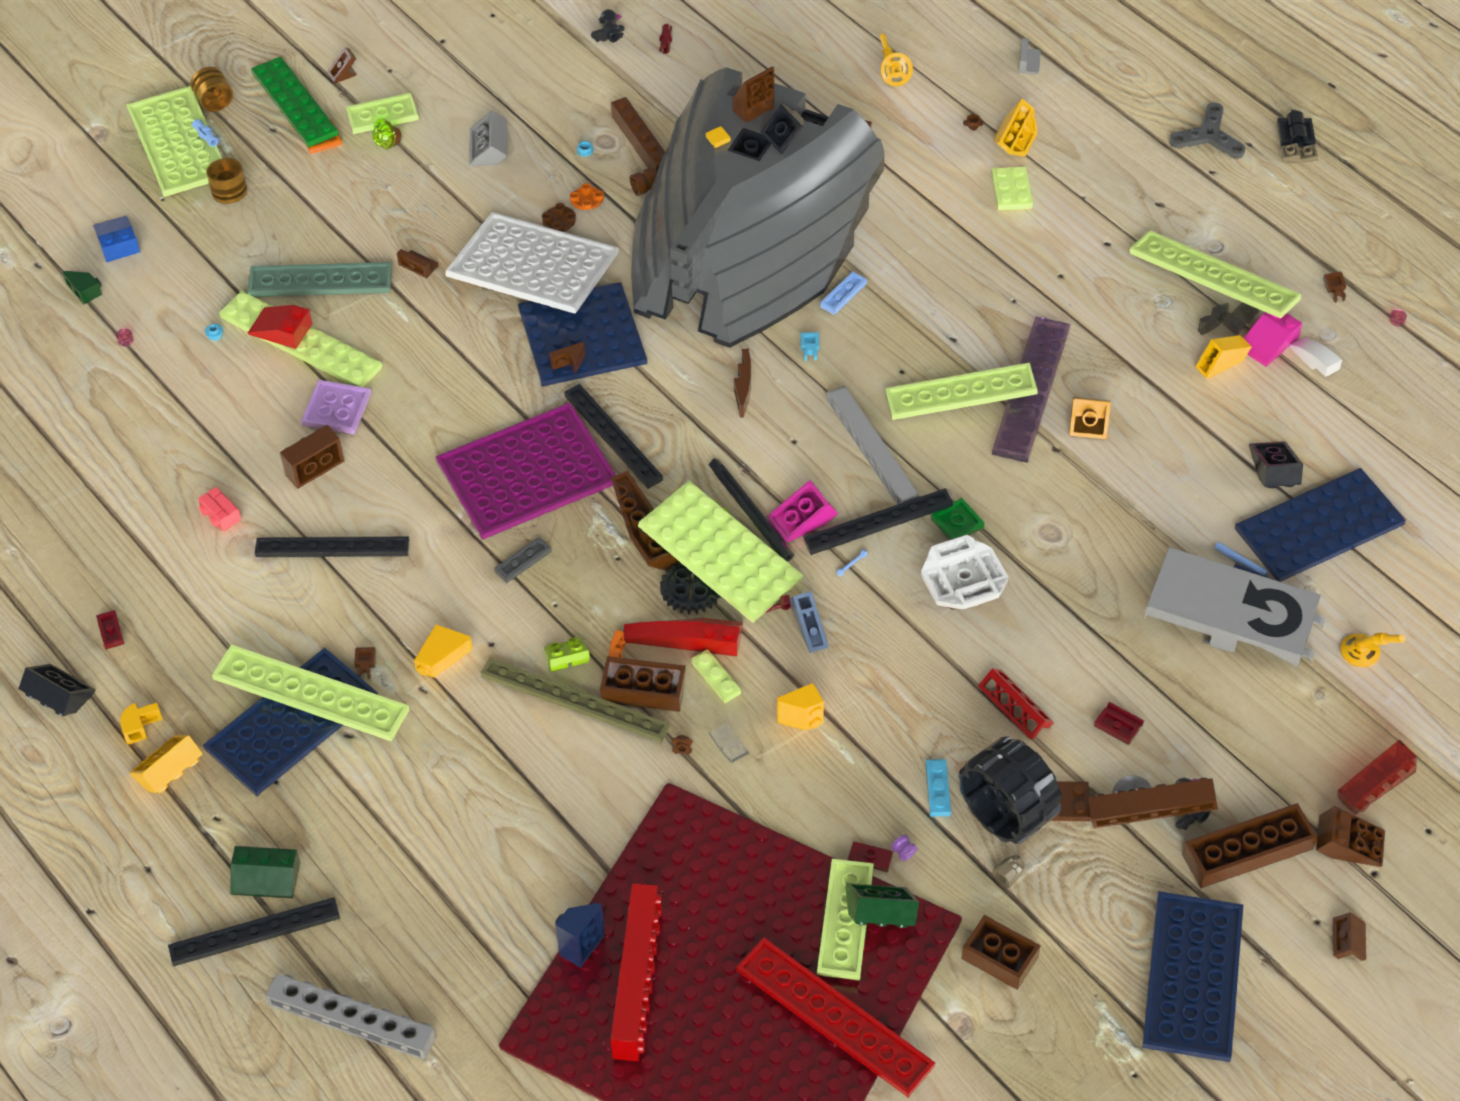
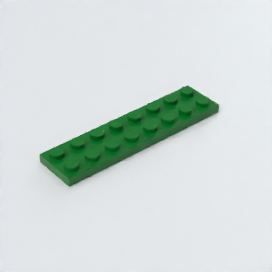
M281 56L251 68L252 74L308 148L339 135L336 127Z

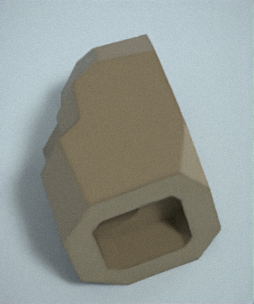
M1017 855L1005 858L995 866L992 875L1001 885L1009 888L1022 876L1025 868L1024 861Z

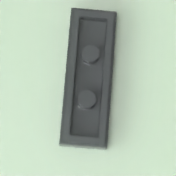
M538 537L494 568L495 573L508 583L551 553V548Z

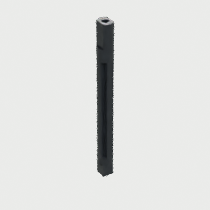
M713 458L708 465L777 553L785 561L789 562L792 560L794 554L728 469L720 460Z

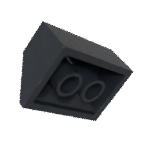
M52 664L25 668L18 688L27 697L38 700L42 706L50 707L60 716L77 713L95 693L94 688Z

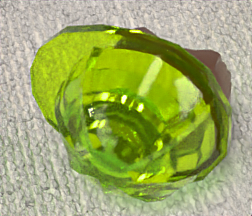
M380 118L375 121L372 139L377 146L387 150L400 143L402 138L400 129L385 119Z

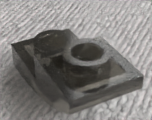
M1242 302L1227 317L1223 325L1238 335L1260 310Z
M1229 303L1215 306L1212 308L1211 315L1200 318L1198 332L1201 335L1214 330L1225 321L1229 311Z

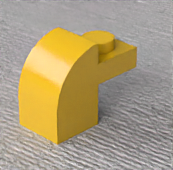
M133 703L123 711L120 717V724L127 745L147 739L143 726L163 720L157 703L148 704L142 708H137L136 703Z

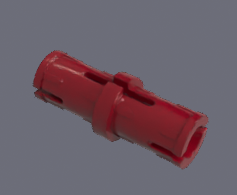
M669 24L662 26V34L659 37V51L662 52L663 48L662 54H668L670 51L672 26H669Z

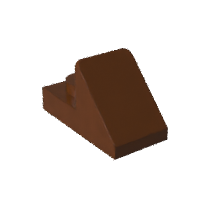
M345 47L327 72L334 83L357 75L352 68L356 57L349 48Z
M577 343L550 352L549 358L552 369L562 368L570 364L574 373H576L585 358L584 343Z

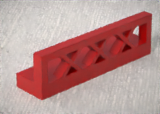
M992 668L978 685L1030 739H1034L1042 728H1050L1054 722L1002 670ZM991 679L996 682V691H990L986 687ZM1001 693L1009 695V704L1001 702ZM1014 706L1022 708V717L1017 718L1014 715ZM1033 719L1038 724L1032 732L1027 728V720Z

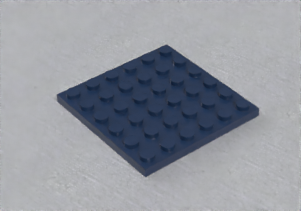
M621 282L593 288L576 313L567 312L534 301L518 304V310L542 387L648 364ZM577 343H584L585 358L576 373H574L570 364L562 368L552 369L549 358L550 352Z

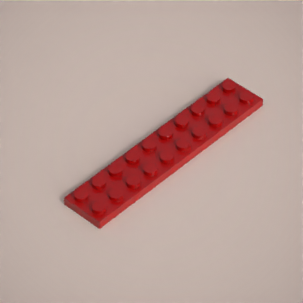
M763 937L736 967L738 973L907 1098L911 1096L935 1067L936 1062Z

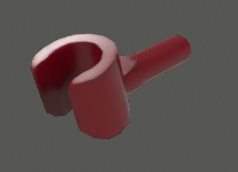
M782 595L780 603L773 605L766 613L780 608L782 610L790 609V596Z

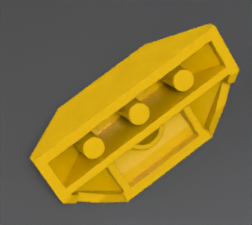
M1021 98L1004 118L993 141L1009 154L1025 157L1037 135V125L1034 116L1035 109Z

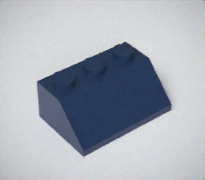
M600 903L568 908L555 921L559 955L580 968L605 937L602 905Z

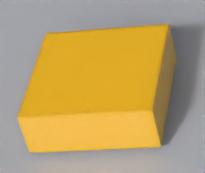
M721 126L706 132V138L715 148L730 142V136Z

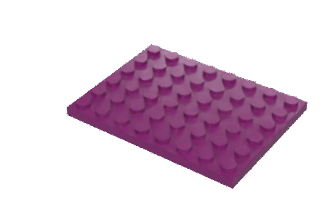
M571 403L435 457L438 466L482 540L613 486L611 477L616 476Z

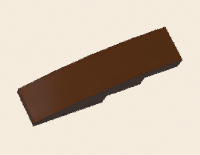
M749 348L742 349V363L738 364V378H734V393L740 418H743L751 392Z

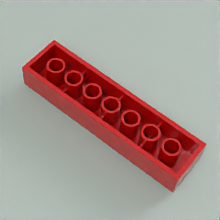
M632 884L611 1033L612 1057L616 1060L639 1061L640 1053L644 1054V1033H647L648 1024L646 1017L650 1011L649 994H652L653 986L651 978L655 972L654 955H657L658 942L656 940L660 933L659 917H662L663 907L661 904L662 894H658L657 885Z

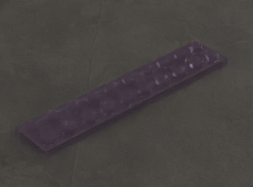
M1035 317L1020 364L1030 363L1037 386V394L1008 400L992 449V455L1028 463L1071 324Z

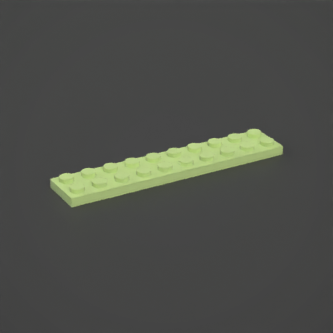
M1151 230L1130 247V254L1278 318H1282L1301 300L1300 293Z
M241 291L219 312L220 318L248 332L264 307L273 306ZM312 326L297 349L264 340L353 386L364 387L382 368V362Z
M232 644L212 674L214 680L389 741L393 740L409 712V705Z

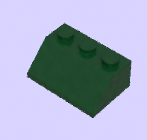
M235 846L231 861V895L293 899L300 867L297 850Z
M846 883L848 915L856 924L867 925V923H875L883 927L887 926V924H894L901 928H906L908 925L915 926L919 901L906 887Z

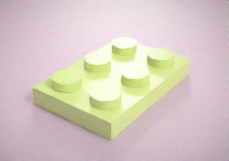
M1026 166L992 168L991 174L998 210L1032 208L1033 202Z

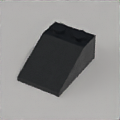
M1286 441L1249 444L1258 478L1264 487H1294L1295 485L1302 484L1303 463Z

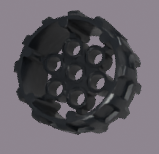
M1009 736L999 738L968 760L959 771L960 791L969 810L982 824L983 828L1005 843L1009 841L1014 844L1024 842L1061 811L1060 800L1062 799V792L1059 789L1053 771L1038 752H1035L1020 739H1011Z

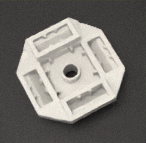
M968 535L932 546L921 571V577L936 605L945 606L951 610L966 609L997 599L1008 582V575L994 550L984 543L975 541L974 538Z

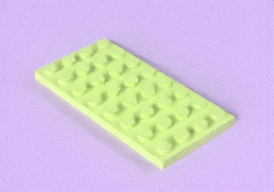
M190 86L126 104L164 197L209 183L206 174L207 167L212 162L222 159L217 145L211 147L192 127V123L196 119H200L205 126H208Z
M691 481L685 483L638 524L639 528L752 623L760 618L780 600L782 595L789 592L803 578L799 571Z

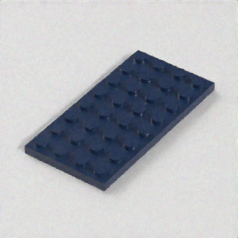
M1359 468L1235 524L1234 529L1275 580L1282 582L1405 525L1406 520L1362 468Z
M325 647L300 667L301 669L378 695L377 691ZM262 697L207 741L203 748L257 797L340 729L343 724Z
M1158 891L1142 1048L1225 1062L1231 1061L1243 904Z

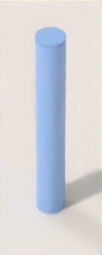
M1219 542L1216 544L1215 549L1250 570L1265 576L1267 575V570Z

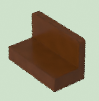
M400 249L397 252L399 266L426 279L439 266L438 262L413 250L407 252Z
M1351 912L1333 917V956L1340 959L1354 955L1361 961L1366 960L1365 922Z

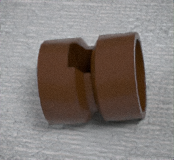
M653 167L643 170L642 173L637 172L629 176L632 190L636 196L646 194L648 190L650 191L657 174Z

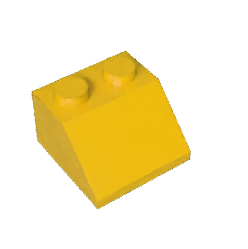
M813 683L777 698L778 723L802 730L817 728L823 723L824 700Z

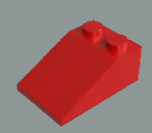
M296 305L264 307L248 331V335L297 349L313 324L310 309Z

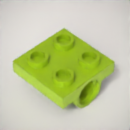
M574 637L568 639L567 642H554L544 647L550 672L568 668V663L572 667L589 663V651L582 638Z

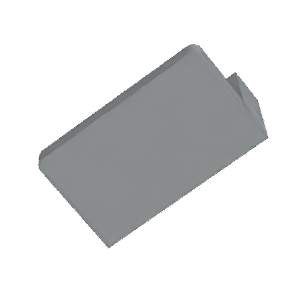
M1022 38L1019 73L1038 75L1041 50L1028 49L1029 39Z

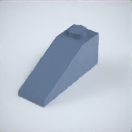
M812 591L790 598L789 601L794 618L809 653L828 648L829 646Z

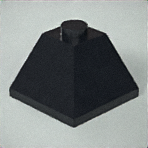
M781 104L764 126L761 133L780 154H783L804 126V119L795 109Z

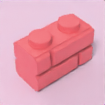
M215 487L199 497L200 506L198 508L203 516L208 515L210 517L209 520L214 527L218 526L222 531H225L231 525L241 520L239 509L218 488Z

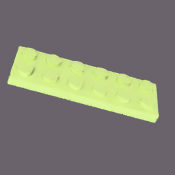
M832 859L817 975L860 980L867 925L856 924L848 915L846 883L871 885L874 863Z

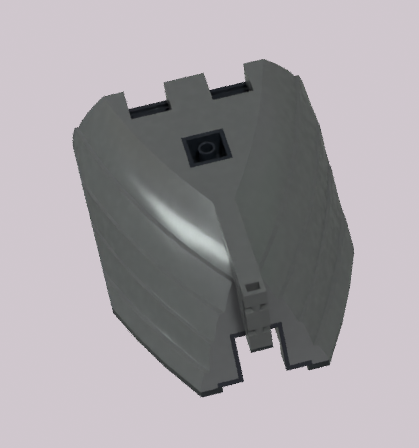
M726 67L710 74L704 80L700 79L689 102L676 121L668 148L661 159L655 180L643 201L635 221L631 279L634 313L649 319L653 315L666 320L674 308L673 299L689 304L696 292L705 295L697 332L714 337L715 343L731 348L787 318L826 291L854 246V231L869 209V193L884 171V149L881 139L876 137L870 126L854 109L837 104L828 117L805 109L806 93L774 83V108L746 123L733 112V97L742 86V72ZM781 104L795 109L804 119V126L783 154H780L761 133L764 126ZM721 126L730 136V142L715 148L706 138V132Z

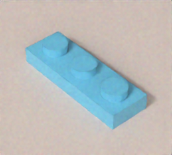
M946 759L926 760L930 817L951 816Z

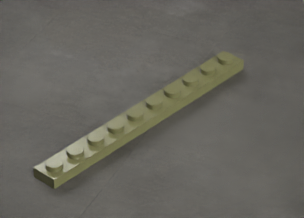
M492 658L488 659L481 671L482 678L662 743L670 728L668 722Z

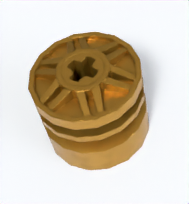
M205 67L192 76L190 87L203 109L209 112H217L223 110L231 103L233 90L218 68Z
M222 158L212 162L207 167L206 174L214 200L223 204H231L244 198L248 189L242 165L238 160Z

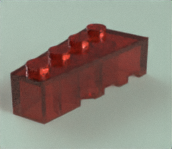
M1399 739L1338 789V799L1354 815L1360 811L1364 812L1370 804L1416 773L1417 756Z

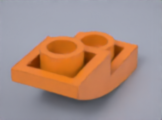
M615 631L609 649L610 657L623 658L622 651L626 645L624 632Z

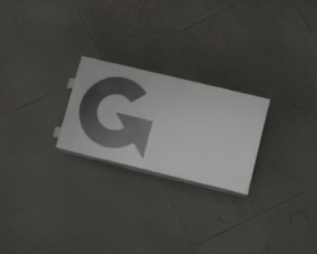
M1169 547L1144 616L1146 618L1148 615L1210 635L1211 640H1204V643L1211 645L1213 648L1234 653L1238 640L1258 646L1295 665L1296 668L1302 657H1307L1312 662L1314 652L1305 648L1313 623L1319 624L1323 628L1325 622L1323 617L1316 615V609L1321 597L1320 594Z

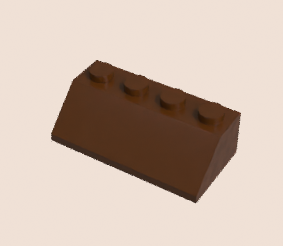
M607 656L600 686L601 698L619 705L680 712L686 665Z

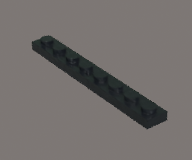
M580 384L564 392L567 400L647 489L663 481V475Z
M946 488L804 536V542L810 555L947 509L953 506V501Z
M409 536L262 537L256 539L255 556H408L410 539Z
M335 897L168 944L173 967L335 921L340 919Z

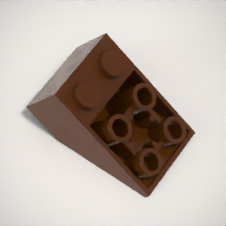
M773 66L746 80L733 97V112L746 123L774 108Z
M1336 806L1319 815L1316 851L1333 859L1377 867L1383 866L1385 830Z

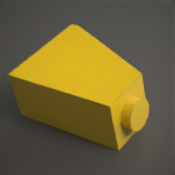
M1241 335L1211 339L1195 368L1206 379L1211 378L1244 361L1252 346Z
M436 624L414 660L416 671L424 676H437L472 650L471 636Z

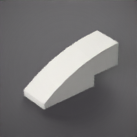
M1303 337L1289 346L1312 370L1317 368L1325 377L1340 370L1342 360L1334 352L1317 341Z

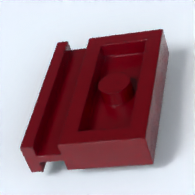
M1111 702L1108 703L1107 707L1103 709L1094 722L1096 728L1127 745H1130L1140 728L1144 725V720Z

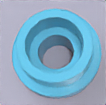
M582 141L577 146V153L580 156H590L594 151L593 146L588 141Z
M211 324L206 327L205 334L210 340L216 341L222 337L223 328L219 324Z

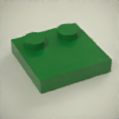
M963 498L953 502L952 507L931 514V520L949 540L965 535L969 536L984 528L985 524Z

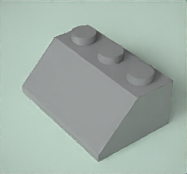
M492 110L470 128L471 166L497 165L507 157V120Z

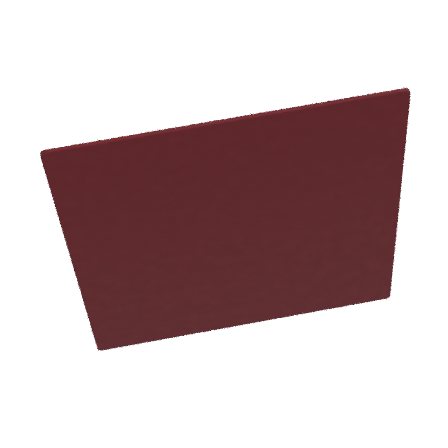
M667 783L589 903H600L602 905L605 937L581 968L560 956L559 952L557 953L501 1040L499 1048L509 1055L601 1101H865L878 1075L738 973L736 967L764 937L900 1036L962 923V917L914 895L919 901L915 926L908 925L906 928H901L894 924H887V926L883 927L875 923H867L860 980L817 975L831 862L835 858L678 786ZM872 876L871 885L894 886ZM632 884L657 885L658 894H662L661 904L663 906L662 917H659L660 933L656 940L658 942L657 955H654L655 972L651 978V981H653L652 994H649L650 1011L646 1017L648 1024L647 1033H644L645 1049L644 1054L640 1053L639 1061L613 1059L611 1048V1033Z

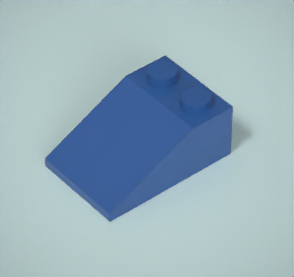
M127 215L93 225L106 262L140 253L136 236Z

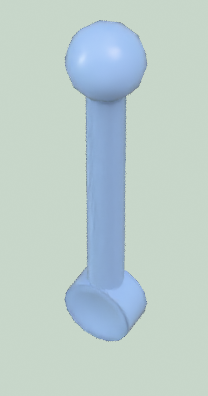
M862 550L860 555L842 569L839 568L837 575L842 576L844 571L861 558L866 557L868 552Z

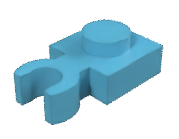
M819 332L801 333V351H804V360H807L808 355H813L814 360H817Z

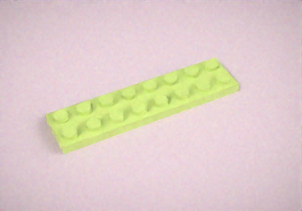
M1030 363L885 388L892 420L1037 394V386Z

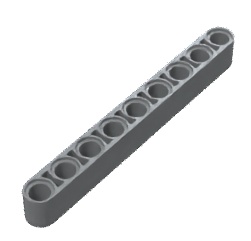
M841 386L827 392V400L896 504L898 505L920 497L845 386Z

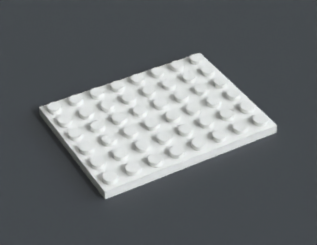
M492 212L446 269V276L567 312L576 313L618 255L619 248Z

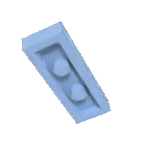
M852 271L820 302V307L835 315L867 284V279Z

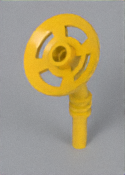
M880 34L879 38L884 56L880 67L881 76L891 86H902L912 76V62L902 53H893L888 45L886 35ZM893 57H900L901 59L894 61ZM905 62L907 63V66H908V72H907V74H905V71H906V67H905V64H904ZM885 65H887V66H886L887 76L885 75V72H884V67H885ZM892 77H894V78L901 77V78L903 79V80H901V81H899V82H892V81H891V80H892Z
M1354 633L1342 640L1340 652L1342 657L1351 665L1368 667L1375 664L1379 659V645L1402 643L1405 641V636L1388 635L1387 633H1375L1373 636ZM1352 638H1355V639H1356V640H1354V641L1352 642L1351 645H1346V643H1347L1350 639H1352ZM1371 650L1374 651L1375 655L1367 660L1366 656ZM1348 652H1350L1353 656L1359 658V660L1350 656Z

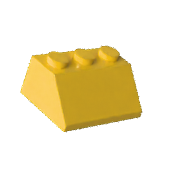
M175 734L131 770L129 774L149 792L161 793L168 787L167 784L172 779L176 780L184 774V769L195 765L203 753L189 735Z

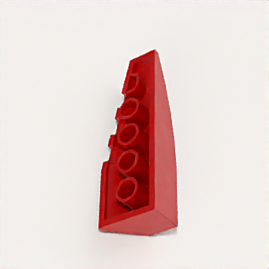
M694 618L624 624V641L626 643L703 652L708 649L713 654L737 656L743 622Z

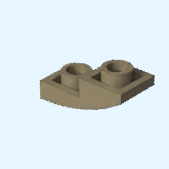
M1297 143L1280 146L1283 161L1293 163L1318 161L1315 144L1298 147Z

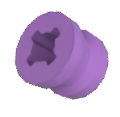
M902 835L893 842L891 849L899 854V858L902 861H906L916 853L917 846L910 842L907 835Z

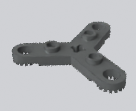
M1219 103L1207 105L1202 127L1174 132L1170 135L1169 139L1170 146L1177 147V149L1209 143L1223 153L1229 154L1231 158L1234 157V159L1243 157L1246 149L1242 143L1219 130L1223 114V106Z

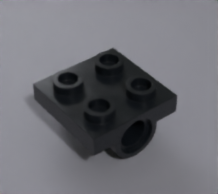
M1292 111L1286 118L1277 119L1280 146L1297 143L1298 147L1316 144L1312 118H1304L1302 112Z

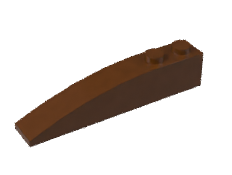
M626 471L611 477L629 538L646 564L664 571L670 569L671 565L678 566L679 560L638 527L639 522L652 512L654 508L630 473Z

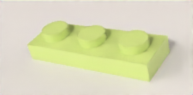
M708 649L691 658V663L724 703L741 694V689Z

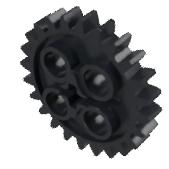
M678 561L677 567L671 565V570L666 569V575H662L660 592L663 595V601H667V606L673 605L674 611L680 608L681 614L684 610H687L688 615L693 610L696 614H698L699 609L706 612V606L712 609V603L717 604L718 598H721L718 593L680 561ZM691 574H694L692 599L689 600Z

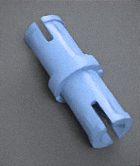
M200 119L193 121L192 127L199 133V136L205 139L211 147L216 146L219 139L215 137L212 130L205 126Z

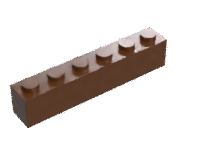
M627 97L611 102L612 118L647 168L653 167L657 172L661 159L665 154L664 149Z
M1199 778L1191 782L1179 781L1172 785L1159 784L1152 788L1139 787L1133 791H1116L1114 794H1096L1093 797H1088L1091 821L1094 828L1218 809L1213 778Z

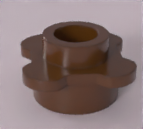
M970 114L967 116V120L963 121V125L975 131L979 126L983 125V121L980 120L978 115Z
M679 735L673 738L672 743L674 747L672 751L675 754L692 753V740L688 736Z

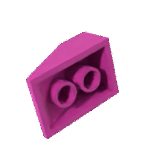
M1267 312L1263 313L1244 337L1252 346L1247 355L1267 367L1290 344L1299 338L1303 323L1288 313L1282 318Z
M809 480L771 512L767 518L788 543L823 527L838 512L820 489Z

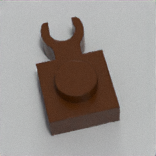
M1342 271L1324 274L1323 279L1327 292H1333L1334 294L1333 301L1337 303V296H1340L1344 302L1346 294L1343 290L1346 289V283Z
M375 647L355 648L354 666L358 668L357 675L360 678L363 673H367L368 679L371 678L369 668H375Z

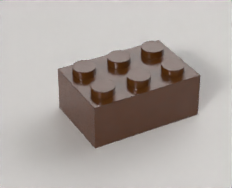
M328 425L317 429L314 433L280 452L285 476L297 489L345 462L340 438Z
M984 915L964 944L961 959L1018 990L1039 958L1041 945Z

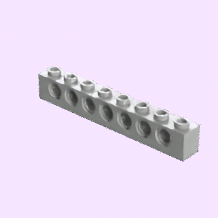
M276 974L265 995L268 1005L422 1060H426L436 1039L434 1028L428 1023H417L408 1016H397L388 1009H377L368 1002H357L348 995H337L328 988H317L310 982L297 981L294 977L287 974L284 976ZM297 992L296 995L289 996L291 993ZM312 999H317L313 1003H308ZM336 1006V1008L328 1010L329 1007ZM350 1013H356L352 1017L347 1016ZM369 1020H376L371 1024L367 1023ZM389 1027H395L391 1031L386 1030ZM408 1034H415L413 1037H406Z

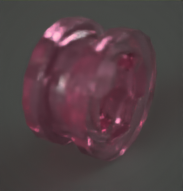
M1400 309L1393 310L1390 313V323L1398 327L1405 325L1407 314Z
M124 328L117 331L116 338L119 345L128 346L133 343L134 338L131 330Z

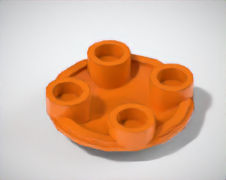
M584 183L580 188L570 193L569 197L571 204L575 208L590 210L601 205L604 200V193L598 188L592 187L591 184Z

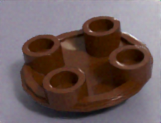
M557 203L555 207L542 214V222L544 227L564 232L575 224L576 213L563 203Z

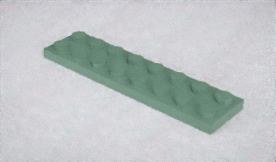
M392 263L251 266L248 295L263 297L390 293Z

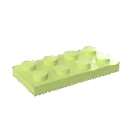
M411 93L346 107L353 134L388 127L385 124L387 121L391 122L392 125L419 120Z

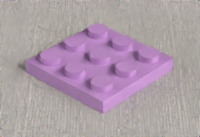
M318 380L301 420L302 426L320 429L328 425L333 431L355 435L372 394L371 389Z

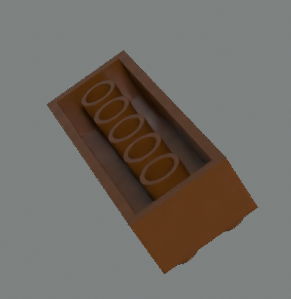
M1296 803L1186 841L1182 856L1199 887L1204 888L1313 850L1317 835L1299 804Z

